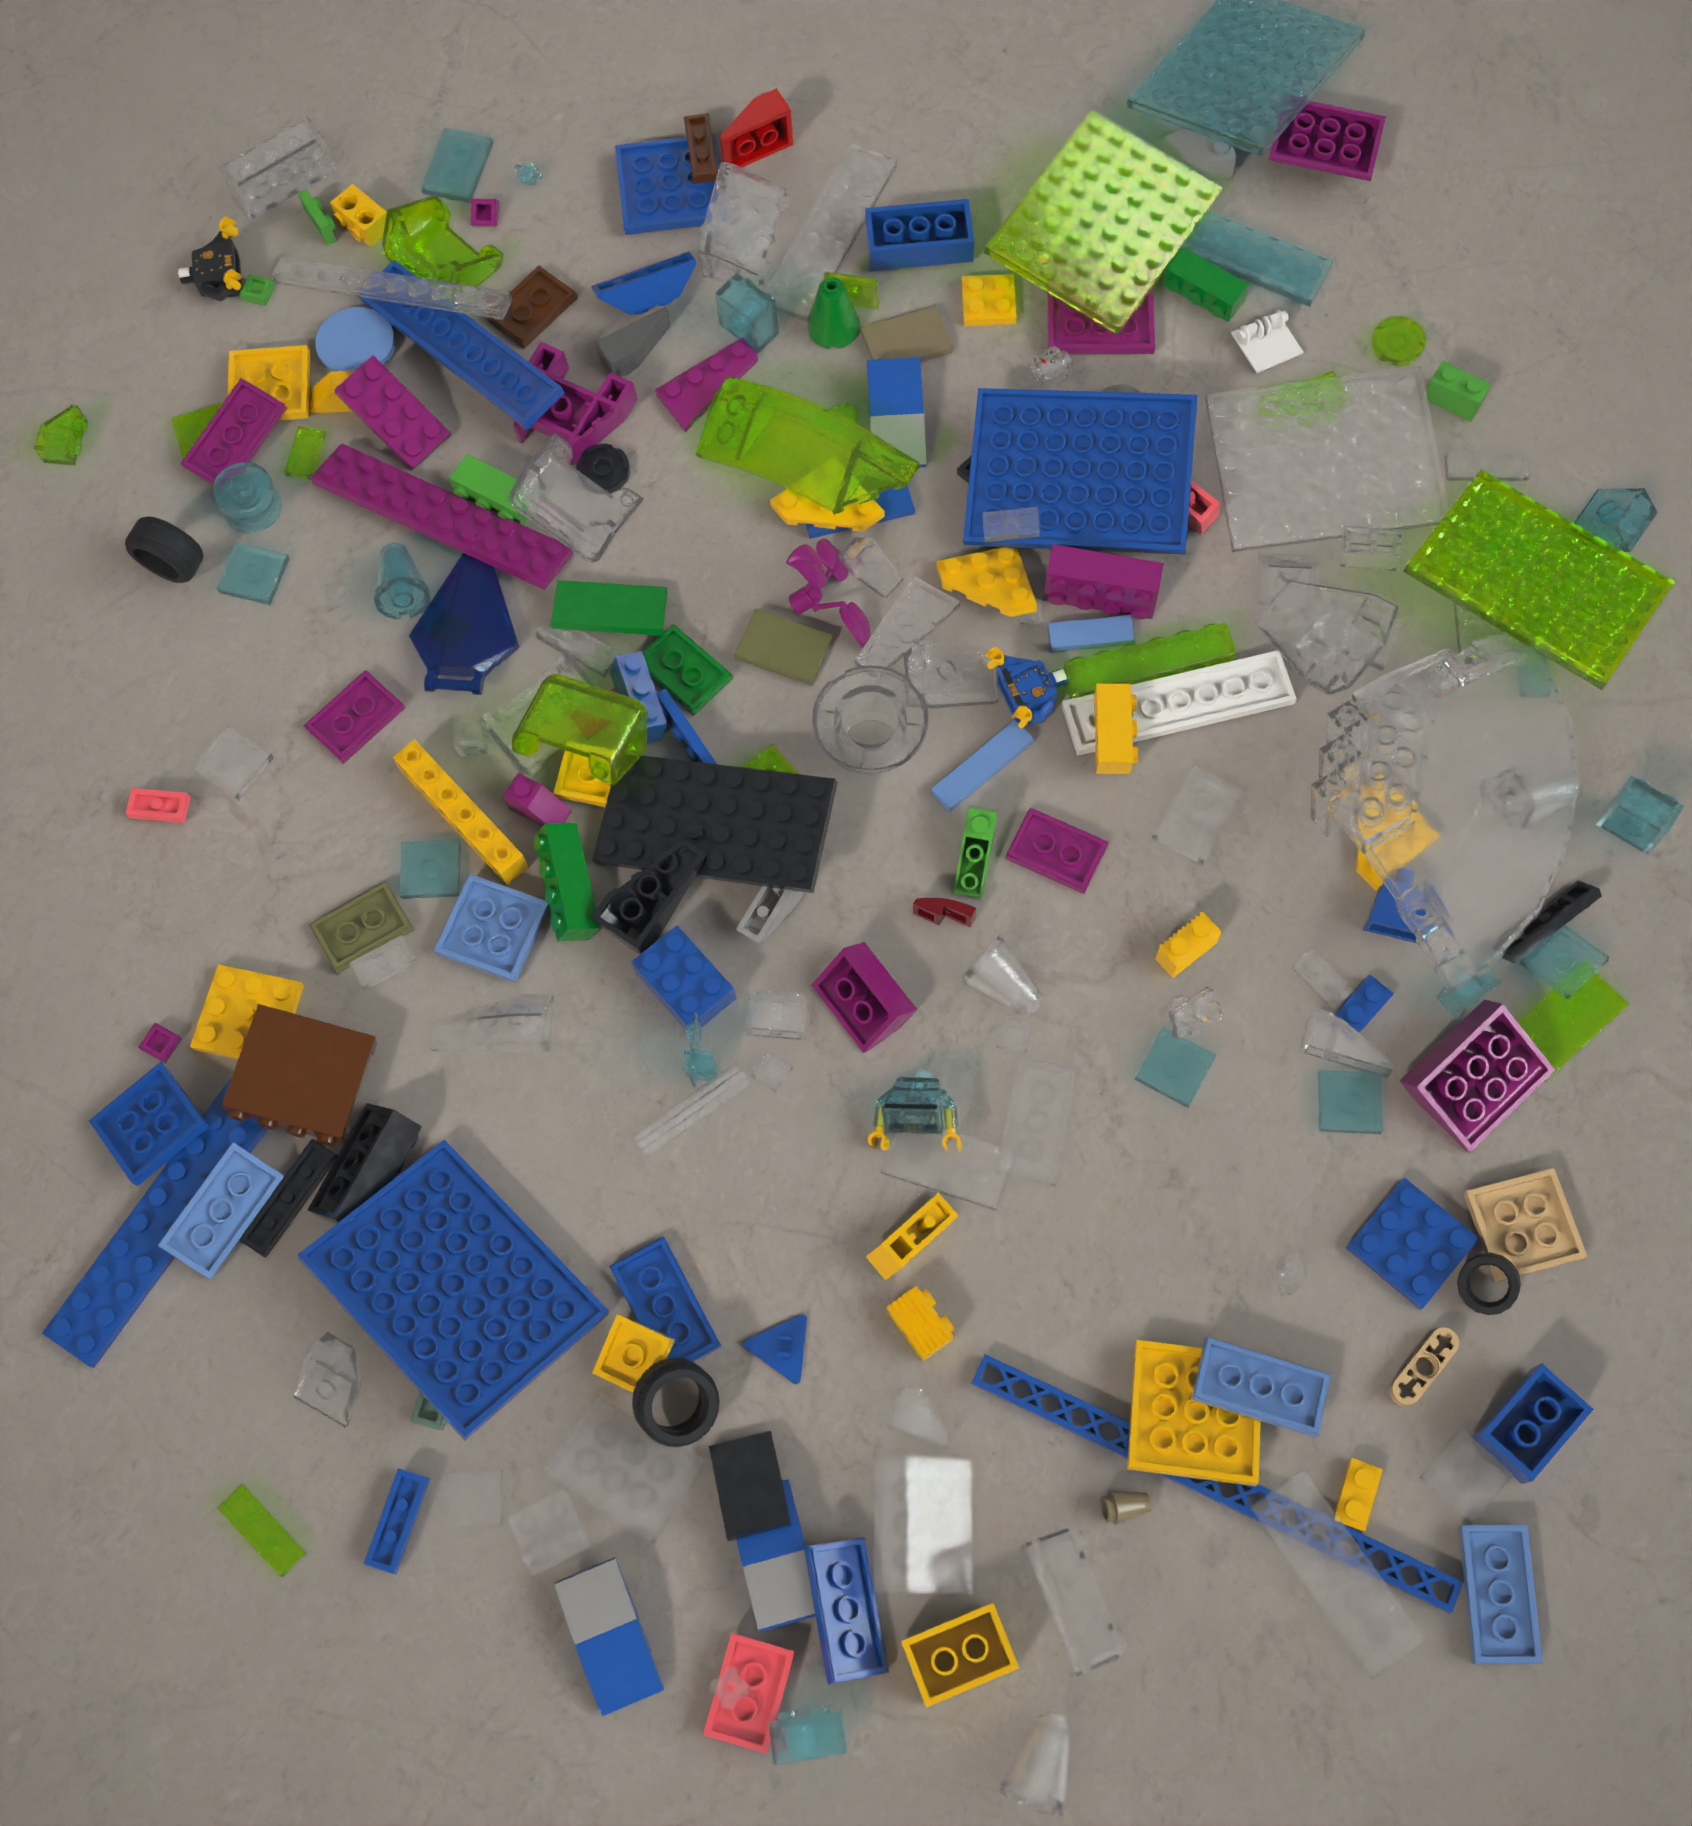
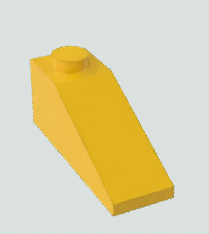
M938 1192L873 1249L866 1258L886 1281L902 1269L955 1220L958 1214Z

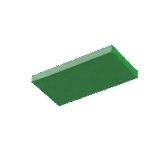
M557 580L551 628L663 636L667 587Z

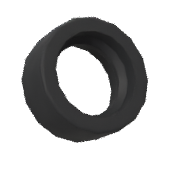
M1488 1252L1477 1254L1468 1259L1459 1272L1457 1285L1459 1295L1468 1307L1481 1314L1495 1315L1511 1308L1519 1296L1521 1281L1519 1272L1511 1261L1502 1255ZM1492 1265L1504 1272L1509 1286L1507 1293L1502 1299L1496 1302H1486L1474 1295L1470 1287V1278L1474 1270L1480 1266Z

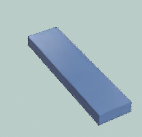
M1012 721L931 788L930 793L949 813L1033 744L1034 738L1024 728L1020 729L1017 721Z

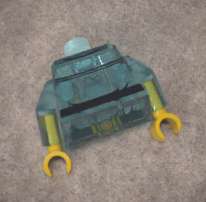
M922 1069L918 1070L914 1077L898 1078L893 1087L878 1098L873 1122L876 1130L868 1136V1143L873 1149L876 1148V1142L880 1138H882L881 1149L886 1151L889 1148L890 1140L884 1135V1131L886 1133L943 1134V1129H946L947 1134L942 1140L945 1151L948 1153L947 1145L951 1140L957 1141L958 1151H961L962 1142L955 1128H958L956 1104L949 1092L941 1089L940 1080L933 1078L929 1071Z

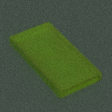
M1583 962L1518 1023L1555 1070L1558 1071L1624 1010L1629 1003L1586 962ZM1554 1071V1072L1544 1081V1083H1545L1556 1071Z

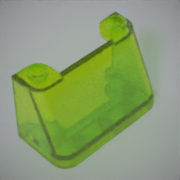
M436 195L388 209L382 240V249L385 257L390 262L393 260L398 262L453 305L457 304L500 269L503 253L493 245H485L481 248L479 254L449 228L450 209Z
M551 674L540 684L512 736V752L524 756H533L539 750L540 742L589 758V769L592 775L602 782L615 786L647 749V709L644 704L635 698L563 675Z

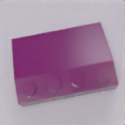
M1284 96L1268 160L1371 181L1386 116Z
M1484 999L1400 1080V1083L1444 1130L1467 1152L1471 1153L1556 1070L1504 1004Z

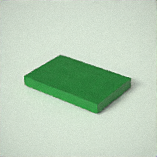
M674 624L663 633V636H659L642 652L651 679L661 688H666L669 694L693 716L733 680V675Z

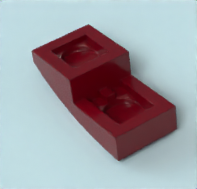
M918 898L913 903V914L937 925H940L943 917L946 916L971 928L976 916V907L944 898Z

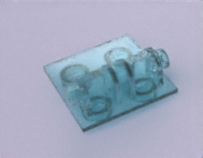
M694 1012L693 1022H688L686 1039L689 1040L690 1051H685L683 1057V1069H686V1077H690L693 1087H696L697 1080L711 1081L718 1074L713 1054L707 1050H700L702 1027L696 1012Z

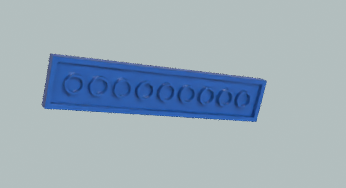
M395 260L358 294V297L365 305L375 310L397 330L526 430L564 394L560 385Z
M231 1078L203 1114L210 1127L169 1160L42 1332L44 1336L92 1368H95L175 1258V1256L159 1247L158 1244L229 1146L234 1142L251 1153L268 1130L257 1125L258 1121L246 1118L245 1122H241L227 1116L228 1113L224 1111L222 1103Z

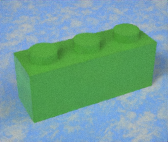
M469 454L465 455L449 477L455 495L466 500L468 499L483 509L498 513V516L505 520L515 521L522 525L539 503L535 488Z

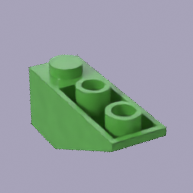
M969 805L953 893L982 898L998 815L997 809Z

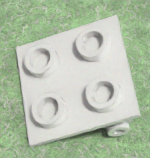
M1277 310L1272 315L1263 316L1261 319H1256L1248 325H1242L1239 329L1231 332L1256 373H1260L1304 353L1285 324L1289 319L1285 310Z

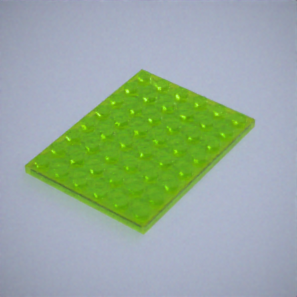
M1091 110L985 246L984 254L1118 335L1164 273L1168 264L1220 196L1223 188Z
M1482 469L1403 570L1404 573L1600 690H1603L1675 583L1674 580Z

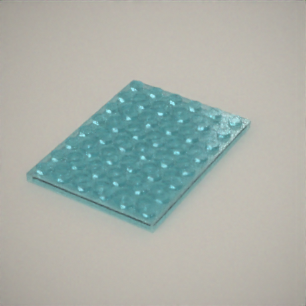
M1217 0L1127 98V108L1262 157L1364 38L1365 29L1351 23L1333 19L1330 16L1309 11L1306 8L1288 4L1285 1Z

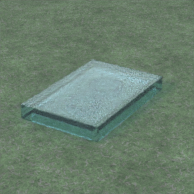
M444 128L422 183V194L471 203V198L474 196L493 146L492 137Z

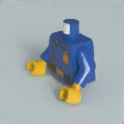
M992 647L985 654V657L992 659L987 663V667L989 669L999 668L997 669L996 683L1012 714L1011 717L1019 723L1018 727L1020 729H1023L1026 724L1044 723L1055 708L1057 700L1056 688L1068 684L1064 670L1059 669L1048 673L1044 663L1040 660L1032 661L1004 655L1001 649Z

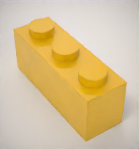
M1096 684L1094 693L1096 774H1131L1133 764L1138 763V747L1133 746V738L1137 737V720H1132V711H1136V694H1131V684Z

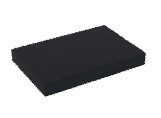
M771 1431L709 1446L728 1541L791 1526Z

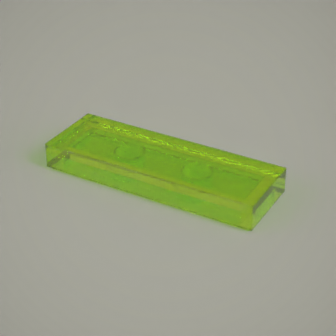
M241 1484L218 1507L221 1513L280 1577H284L307 1554L303 1547L244 1484Z

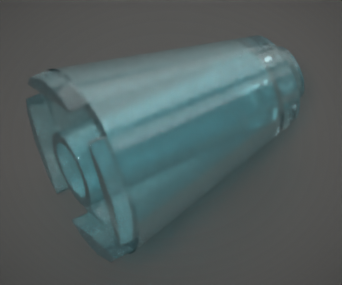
M390 543L381 549L374 593V602L377 610L384 616L392 619H401V615L408 614L410 618L416 617L424 612L430 604L429 588L407 547L400 543Z

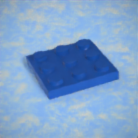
M162 1062L158 1063L89 1120L130 1182L136 1186H139L210 1127L173 1074Z
M1404 1177L1347 1245L1346 1249L1421 1310L1478 1241L1479 1237Z

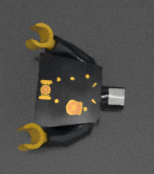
M223 217L219 223L220 231L216 237L204 247L196 249L191 253L192 267L178 269L182 284L195 283L201 296L217 301H223L227 297L239 296L242 290L240 256L230 237L238 235V228L234 226L236 221L229 217Z

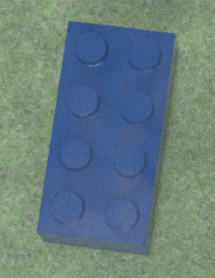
M969 199L865 208V229L870 271L973 262L974 235Z

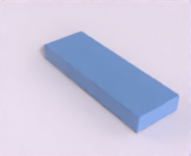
M1131 615L1051 622L1047 626L1051 652L1133 645L1135 641Z

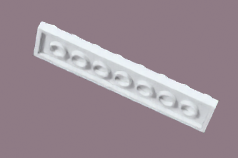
M1280 651L1268 652L1131 685V694H1136V711H1132V720H1137V737L1133 738V742L1295 704L1297 698ZM1094 694L1062 701V709L1077 756L1095 752Z

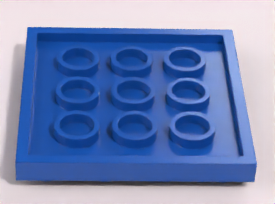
M716 133L712 134L719 180L694 184L687 137L615 145L625 235L727 223Z

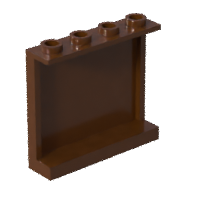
M258 1004L222 1107L228 1113L227 1116L237 1121L245 1122L246 1118L258 1121L257 1125L266 1129L275 1130L276 1126L288 1129L287 1133L295 1137L305 1138V1135L317 1137V1142L324 1145L334 1146L335 1143L343 1144V1136L366 1067L377 1045L376 1036Z

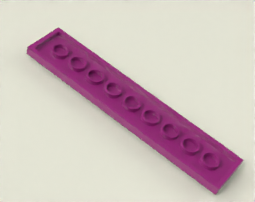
M342 443L311 475L313 485L543 590L548 587L573 556V547L515 521L505 520L499 517L498 513L483 509L469 500Z

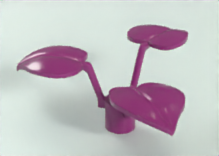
M826 538L820 539L817 542L816 551L807 544L797 547L790 554L786 564L800 572L809 583L789 595L791 607L798 614H802L811 608L816 612L820 609L840 607L839 613L844 624L860 644L863 651H865L869 645L871 631L869 621L860 607L854 602L846 604L844 601L819 604L822 599L820 589L826 585V579L832 574L839 582L844 581L848 577V564L843 554ZM822 564L828 569L826 573L822 569Z

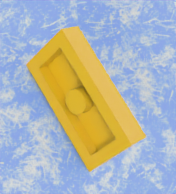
M1350 1458L1332 1520L1361 1533L1365 1532L1383 1469L1355 1458Z

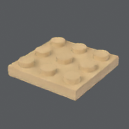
M1554 1168L1475 1188L1463 1193L1484 1252L1499 1254L1513 1263L1519 1272V1276L1580 1261L1588 1257ZM1489 1265L1495 1283L1508 1280L1502 1270Z

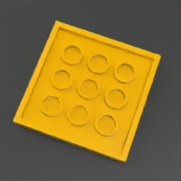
M1136 1340L1134 1347L1127 1469L1256 1486L1259 1481L1261 1421L1191 1400L1202 1348Z

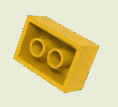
M994 1603L901 1641L926 1708L1019 1669Z

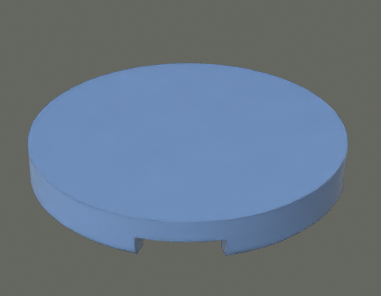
M365 307L346 308L331 315L320 326L315 341L320 361L331 371L357 370L372 355L382 364L389 362L396 344L391 324L375 310Z

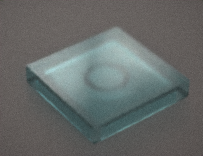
M236 542L217 590L221 594L271 605L288 564L289 557L285 553Z
M459 839L402 842L400 897L402 899L459 897L461 852Z
M1564 925L1521 959L1520 965L1569 999L1609 961V956Z
M1162 1027L1134 1080L1189 1108L1216 1054Z
M1320 1070L1318 1072L1320 1132L1381 1134L1383 1132L1381 1073Z

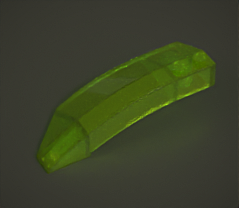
M732 376L726 378L713 397L695 453L697 457L731 466L779 484L829 509L834 515L843 512L845 506L857 501L861 505L880 497V492L894 487L895 490L906 487L920 467L919 462L864 427L835 412L791 393Z

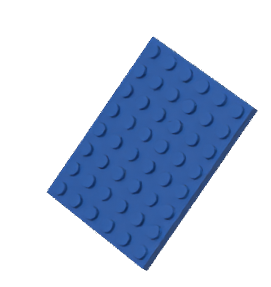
M978 388L963 536L964 545L1052 549V544L1090 551L1186 555L1198 395Z
M445 1139L298 1254L300 1262L464 1441L609 1314V1310Z

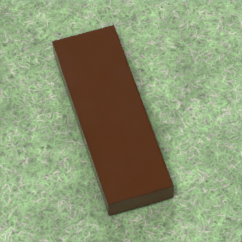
M709 113L684 116L694 184L718 181L719 174Z

